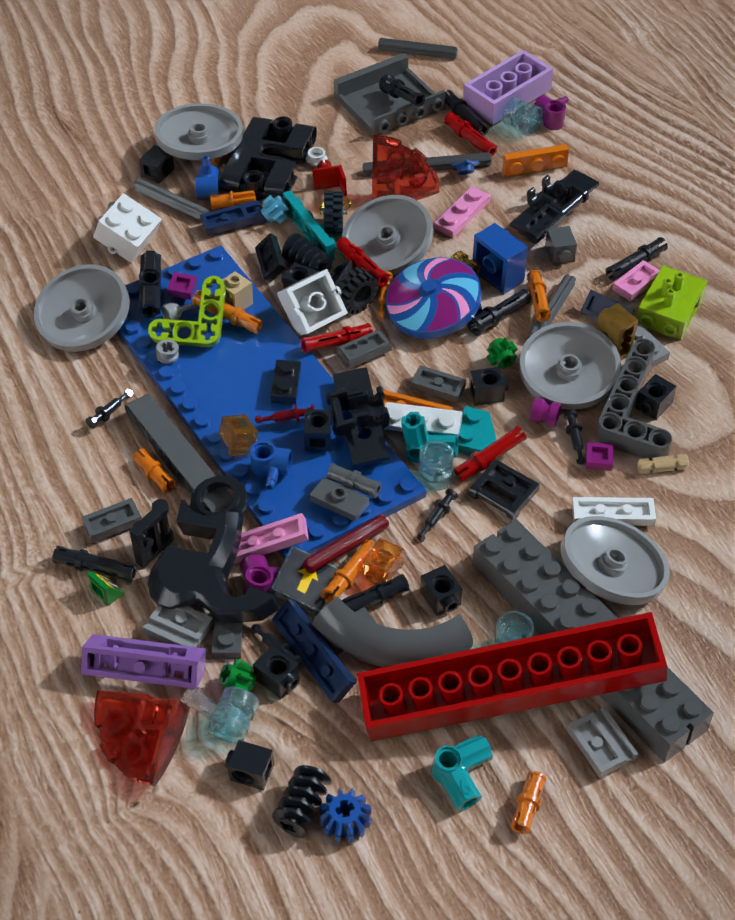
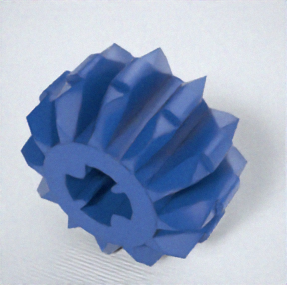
M339 788L337 790V797L331 794L326 796V803H321L319 811L322 814L319 817V824L321 827H325L324 832L327 837L335 834V841L337 843L343 837H347V840L352 843L354 841V834L363 838L365 835L364 828H369L371 825V818L369 817L371 815V806L365 804L366 798L363 794L355 797L353 788L348 794H343V791Z

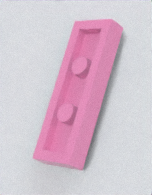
M471 186L434 222V230L454 238L490 202V194Z
M300 513L243 532L233 565L240 563L249 555L259 554L263 556L308 541L307 523L304 515Z

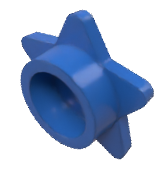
M467 159L462 162L452 163L451 167H454V171H457L458 175H467L473 173L474 166L480 163L479 161Z

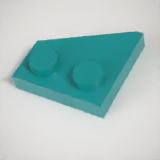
M465 406L458 438V452L471 455L475 451L480 452L497 439L490 412Z

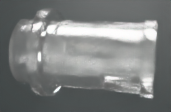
M200 687L195 689L188 688L183 695L182 701L185 702V706L187 708L192 707L209 721L216 718L221 710V704L216 703L203 694Z

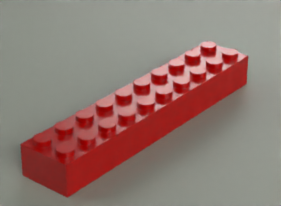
M648 612L359 672L357 677L365 727L371 742L665 682L667 681V663L653 614Z

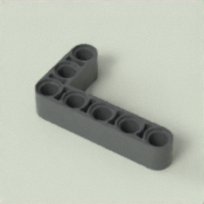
M641 338L633 343L601 413L598 423L597 440L600 443L613 444V449L652 460V457L669 456L672 436L665 429L629 418L637 401L638 391L643 387L652 367L655 352L654 343L649 339Z

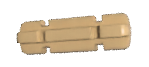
M686 454L676 455V458L670 455L652 457V460L641 458L637 461L639 474H647L651 470L653 473L674 471V468L685 470L689 466Z

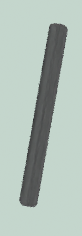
M485 152L365 162L362 165V171L364 176L454 169V167H451L452 163L462 162L467 159L479 161L480 164L474 167L489 166L492 164L491 153Z

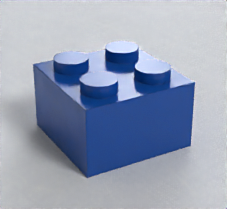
M493 223L474 235L472 270L504 295L524 282L528 247L508 233L507 230Z

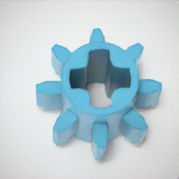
M269 195L262 201L264 208L261 209V212L270 223L277 221L280 224L288 218L286 211L289 210V207L280 196L273 198Z

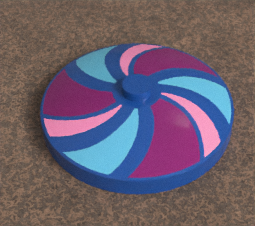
M429 258L408 266L394 278L387 290L385 299L386 309L393 325L404 334L421 339L439 338L458 331L475 316L481 303L482 291L476 273L467 264L452 258Z

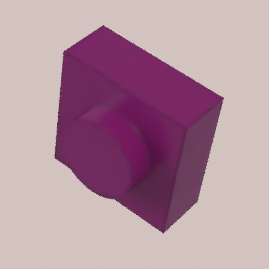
M174 272L167 288V295L191 300L197 285V276Z
M587 442L585 469L612 471L613 444Z

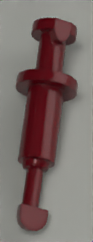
M314 404L303 409H298L297 405H294V409L273 412L272 416L260 417L258 415L254 418V421L257 424L271 420L281 422L292 419L300 422L299 417L305 416V410H315Z

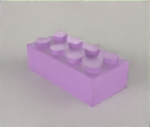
M522 50L464 84L463 100L475 114L493 125L551 90L553 68Z

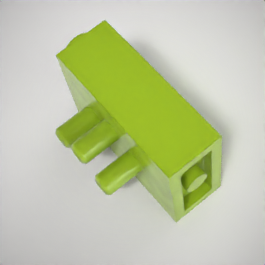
M663 265L638 308V323L650 330L681 340L704 299L708 280Z

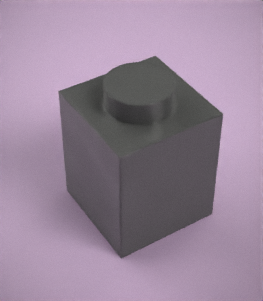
M570 226L547 229L545 247L552 265L575 262L577 243Z

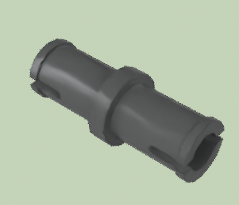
M334 463L329 467L326 476L329 480L373 498H377L382 487V482L361 475L360 471L354 470L352 472Z

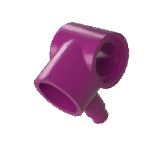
M542 95L534 102L532 112L543 120L545 128L559 130L564 126L566 103L569 101V98L564 96L557 100H552L546 95Z
M259 554L245 557L240 562L244 583L243 595L249 586L271 594L273 578H279L284 567H268L267 559Z

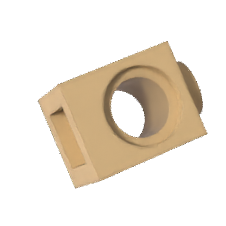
M236 271L223 279L226 288L225 303L243 309L253 304L252 282Z

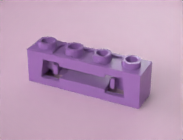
M92 634L82 646L81 674L196 689L204 676L206 648ZM105 666H110V670H109V669H103V668H104ZM182 675L184 679L174 678V676Z

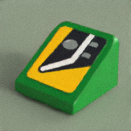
M91 571L87 573L91 591L105 604L111 605L124 594L109 578Z

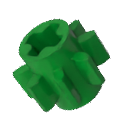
M497 338L489 344L487 349L489 355L486 358L491 365L508 368L515 362L517 358L515 352L518 348L513 341L509 342L507 338Z
M235 659L233 665L225 664L219 675V682L223 685L222 690L237 698H240L242 692L249 693L256 681V675L252 672L253 666L239 659Z

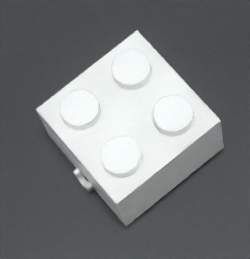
M123 193L98 221L93 238L107 246L111 254L117 253L133 263L155 237L162 219Z
M327 269L277 292L297 336L308 334L348 313L340 297L341 290L338 286H335Z

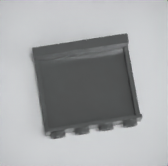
M405 53L334 79V98L373 137L445 109L446 91L442 90L435 93L408 68L409 57ZM390 74L395 79L404 81L405 86L425 95L424 104L417 107L400 97L393 98L389 93L382 92L379 89L381 77Z

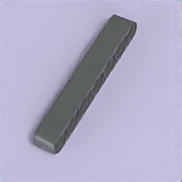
M147 393L125 404V411L133 425L190 497L201 482L216 476L150 394ZM219 487L206 495L203 501V508L210 512H220L228 508L234 498L225 487Z

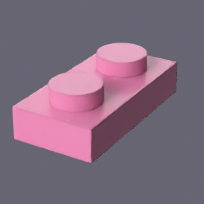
M643 260L615 281L612 290L631 302L652 285L660 270Z

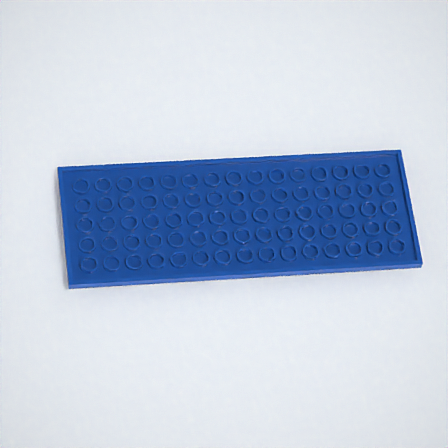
M220 245L161 270V307L168 303H175L180 307L192 303V298L188 300L167 295V288L174 272L197 276V285L193 296L197 293V290L202 291L204 280L210 276H218L223 280L236 271L250 282L252 281ZM139 280L125 285L130 300L129 311L123 325L117 331L220 473L223 476L228 475L236 478L244 485L248 495L247 509L261 527L300 513L306 518L309 540L278 550L286 562L293 548L311 556L378 515L388 517L426 497L427 490L386 441L389 460L353 468L346 435L336 436L333 433V428L331 451L305 450L304 447L305 416L299 417L300 422L292 419L281 422L271 420L257 424L254 421V418L258 415L260 417L272 416L273 412L294 409L295 404L271 403L270 396L276 360L301 361L296 402L298 409L311 407V404H314L315 410H331L330 405L327 404L326 396L328 393L336 391L334 379L311 352L305 354L302 351L299 337L253 282V304L246 308L244 312L263 320L260 331L258 330L257 334L241 326L236 327L230 321L223 318L221 338L217 345L213 347L178 345L179 358L170 364L158 361L156 356L157 343L151 339L148 333V327L152 321L164 319L162 311L155 318H146L139 314ZM213 283L212 287H208L211 293L215 294V290L218 289L217 283ZM197 306L182 311V316L179 320L198 322L200 307ZM205 309V315L207 317L216 316V314H213ZM207 323L208 332L203 335L206 340H210V337L215 335L211 331V324ZM159 326L158 330H154L157 336H161L162 332H169L171 338H173V332L165 331L162 326ZM183 327L178 331V337L181 339H186L191 334V330L187 327ZM351 410L342 411L344 420L353 418ZM363 432L358 436V438L367 439L372 434L369 432ZM262 440L273 443L277 448L292 449V464L289 475L278 474L277 482L271 490L266 488V478L257 477L251 470L250 447L255 442ZM332 463L352 472L354 470L360 471L361 475L382 482L381 491L377 498L355 490L370 499V504L356 522L310 501L309 494L323 477L326 478Z

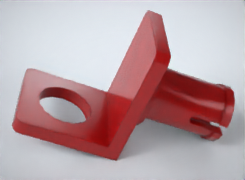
M321 160L317 164V168L312 170L314 190L340 187L341 191H343V197H346V176L342 165L331 166L328 160H325L326 165H324L323 160Z

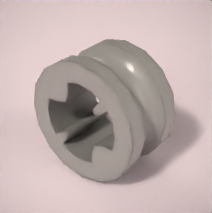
M165 339L157 343L156 356L158 361L165 364L177 361L179 358L177 342Z

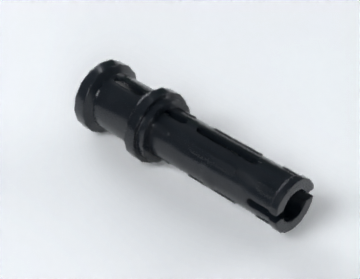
M390 74L381 77L379 89L382 92L389 93L393 98L400 97L417 107L424 104L425 95L405 86L404 81L395 79Z
M522 289L494 307H485L481 313L474 316L467 323L470 332L475 336H480L487 328L496 327L500 319L531 302L530 292L527 289Z

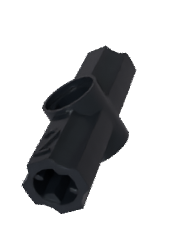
M146 251L140 257L139 314L146 318H155V316L161 313V255L155 251Z

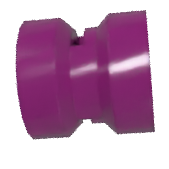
M536 397L529 421L536 424L545 421L547 427L555 428L559 419L561 404L553 402L548 405L544 399Z

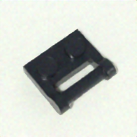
M495 459L473 483L468 495L475 499H482L506 513V517L514 521L519 516L521 510L539 491L540 484ZM488 486L514 502L511 505L484 488Z
M164 499L155 500L152 503V510L141 520L136 521L129 530L136 564L142 568H145L174 540L173 530L169 527L167 516L169 506L168 502Z

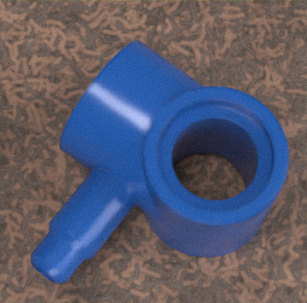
M208 156L202 157V166L198 169L197 177L195 178L196 199H210L211 195H220V172L217 167L211 165Z
M265 440L255 442L250 447L251 470L257 477L266 478L267 489L271 490L274 488L278 474L289 475L292 464V449L277 448L273 443Z

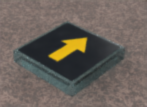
M292 545L269 593L285 601L287 599L295 600L301 609L317 616L326 606L327 602L325 600L330 595L328 593L325 598H322L321 591L330 583L335 571L340 568L329 563L314 573L309 574L303 568L302 563L311 554Z

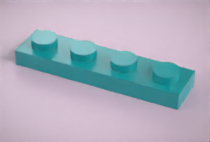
M291 190L284 192L283 200L289 207V210L286 211L289 218L309 242L319 247L321 251L326 252L327 258H332V262L335 261V250L337 247L334 239L326 234L324 227L316 222L310 210L307 211L299 197L297 198Z

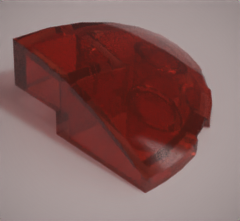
M373 135L372 200L387 195H403L420 200L439 193V179L436 170L430 167L427 163V157L417 148L412 150L402 145V141L383 135Z
M97 690L94 706V725L100 731L102 743L99 745L103 754L110 763L115 764L123 772L124 776L135 782L155 787L165 773L178 747L190 707L180 700L153 698L149 694Z

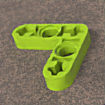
M210 276L204 280L198 322L155 319L148 327L151 339L156 343L170 339L177 342L178 345L213 347L217 345L221 338L226 294L223 280L218 276ZM213 283H217L218 288H220L215 290L216 300L212 299L211 290L208 288L212 287ZM209 306H216L218 313L214 317H207L205 309ZM207 323L211 324V331L215 335L211 336L210 340H206L203 335L208 332ZM159 326H162L165 331L173 332V338H171L169 332H162L161 336H157L154 330H158ZM183 327L191 330L190 336L186 339L178 337V331Z

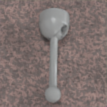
M168 303L162 305L161 311L164 319L179 320L182 316V311L197 307V305L190 303L180 307L178 304Z

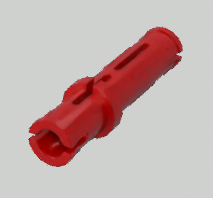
M453 112L446 115L444 124L452 128L458 137L466 139L483 153L489 152L491 156L495 155L498 146L473 129L468 121L461 120Z
M346 237L339 239L336 244L337 250L347 257V261L352 260L357 267L363 268L376 278L379 287H383L388 283L390 279L389 274L367 257L362 248L352 244Z
M369 323L356 327L345 326L342 330L307 338L304 337L300 342L301 348L306 354L346 344L373 332V329Z
M517 425L480 452L475 451L472 453V457L453 468L456 476L460 474L459 480L464 482L479 470L484 471L488 468V464L522 441H525L527 439L525 432L520 434L522 428Z

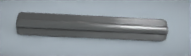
M380 38L378 41V49L384 51L456 59L458 53L457 47L388 38Z
M138 178L133 184L136 191L200 220L201 214L209 212L207 208L144 179Z
M566 274L548 301L551 312L550 319L545 322L536 320L529 331L528 338L537 330L552 323L575 286L576 278L574 276Z

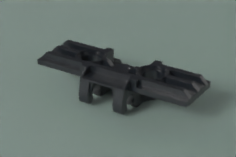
M574 169L562 180H557L552 185L550 183L551 177L546 175L542 179L541 192L535 195L536 189L534 187L527 191V202L530 207L510 223V226L518 230L519 226L546 203L563 212L566 219L568 213L575 207H578L580 203H584L589 199V193L599 186V181Z
M367 367L332 374L336 391L328 393L326 401L331 407L333 416V433L336 436L346 435L353 468L389 460L382 430L389 425L390 415L388 408L384 407L385 395L383 388L378 386L376 388L377 393L373 394ZM351 410L353 418L344 420L342 411ZM363 432H369L372 434L367 439L358 438V436Z

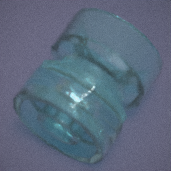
M513 97L505 107L503 122L532 134L540 124L543 110L539 106L531 103L527 105L526 101Z
M431 441L424 444L420 449L419 482L429 490H443L451 484L454 453L448 444L441 441Z
M509 611L501 615L496 623L494 644L533 637L534 623L531 618L519 611Z
M239 687L225 688L218 702L219 710L214 711L208 724L209 731L215 737L228 743L237 744L238 740L244 741L250 728V721L253 720L259 707L257 697Z

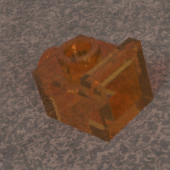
M242 414L222 417L219 435L229 448L228 454L235 456L250 454V447L257 441L258 431L247 415Z
M379 538L363 560V574H365L366 579L372 584L392 579L397 570L403 566L404 549Z

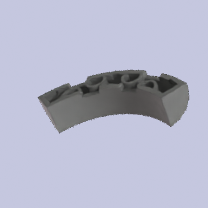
M337 596L318 613L312 622V626L319 634L339 649L340 647L344 651L356 656V659L380 667L465 651L473 646L471 632L460 614L442 624L429 628L395 629L363 618L345 605Z

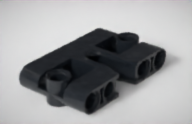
M281 116L274 120L253 117L243 134L241 143L235 148L221 174V190L236 193L254 191L256 201L264 197L267 198L269 195L273 198L280 196L283 199V193L292 190L297 180V176L294 174L296 163H305L308 150L315 144L317 137L316 126L298 123L292 126V120L286 116Z

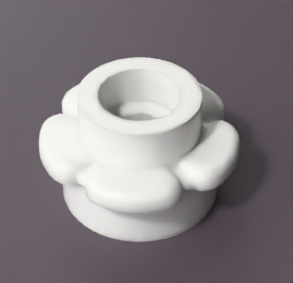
M321 147L310 148L306 157V161L314 167H317L321 160L325 163V160L328 159L325 150Z

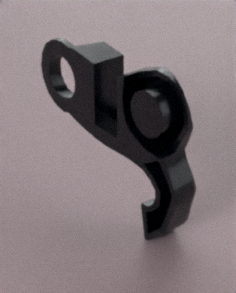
M228 475L205 479L192 493L190 506L185 499L181 500L176 522L183 535L211 539L213 541L208 553L166 546L151 568L147 583L150 598L158 606L172 610L198 603L201 608L208 610L223 624L263 621L279 610L280 606L272 594L250 586L242 596L234 597L230 596L227 579L238 553L242 534L243 513L248 504L246 489L238 479ZM226 487L234 492V500L225 510L210 512L203 508L204 498L213 489Z

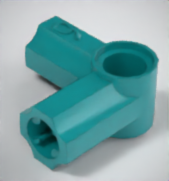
M409 412L406 416L402 417L401 425L406 444V459L413 463H423L428 457L456 458L458 456L457 435H430L427 431L425 417L421 416L419 412Z
M480 734L455 746H442L435 753L431 774L437 782L442 784L457 811H465L473 807L482 797L467 772L493 758L489 742ZM441 762H447L453 767L446 768L441 765Z

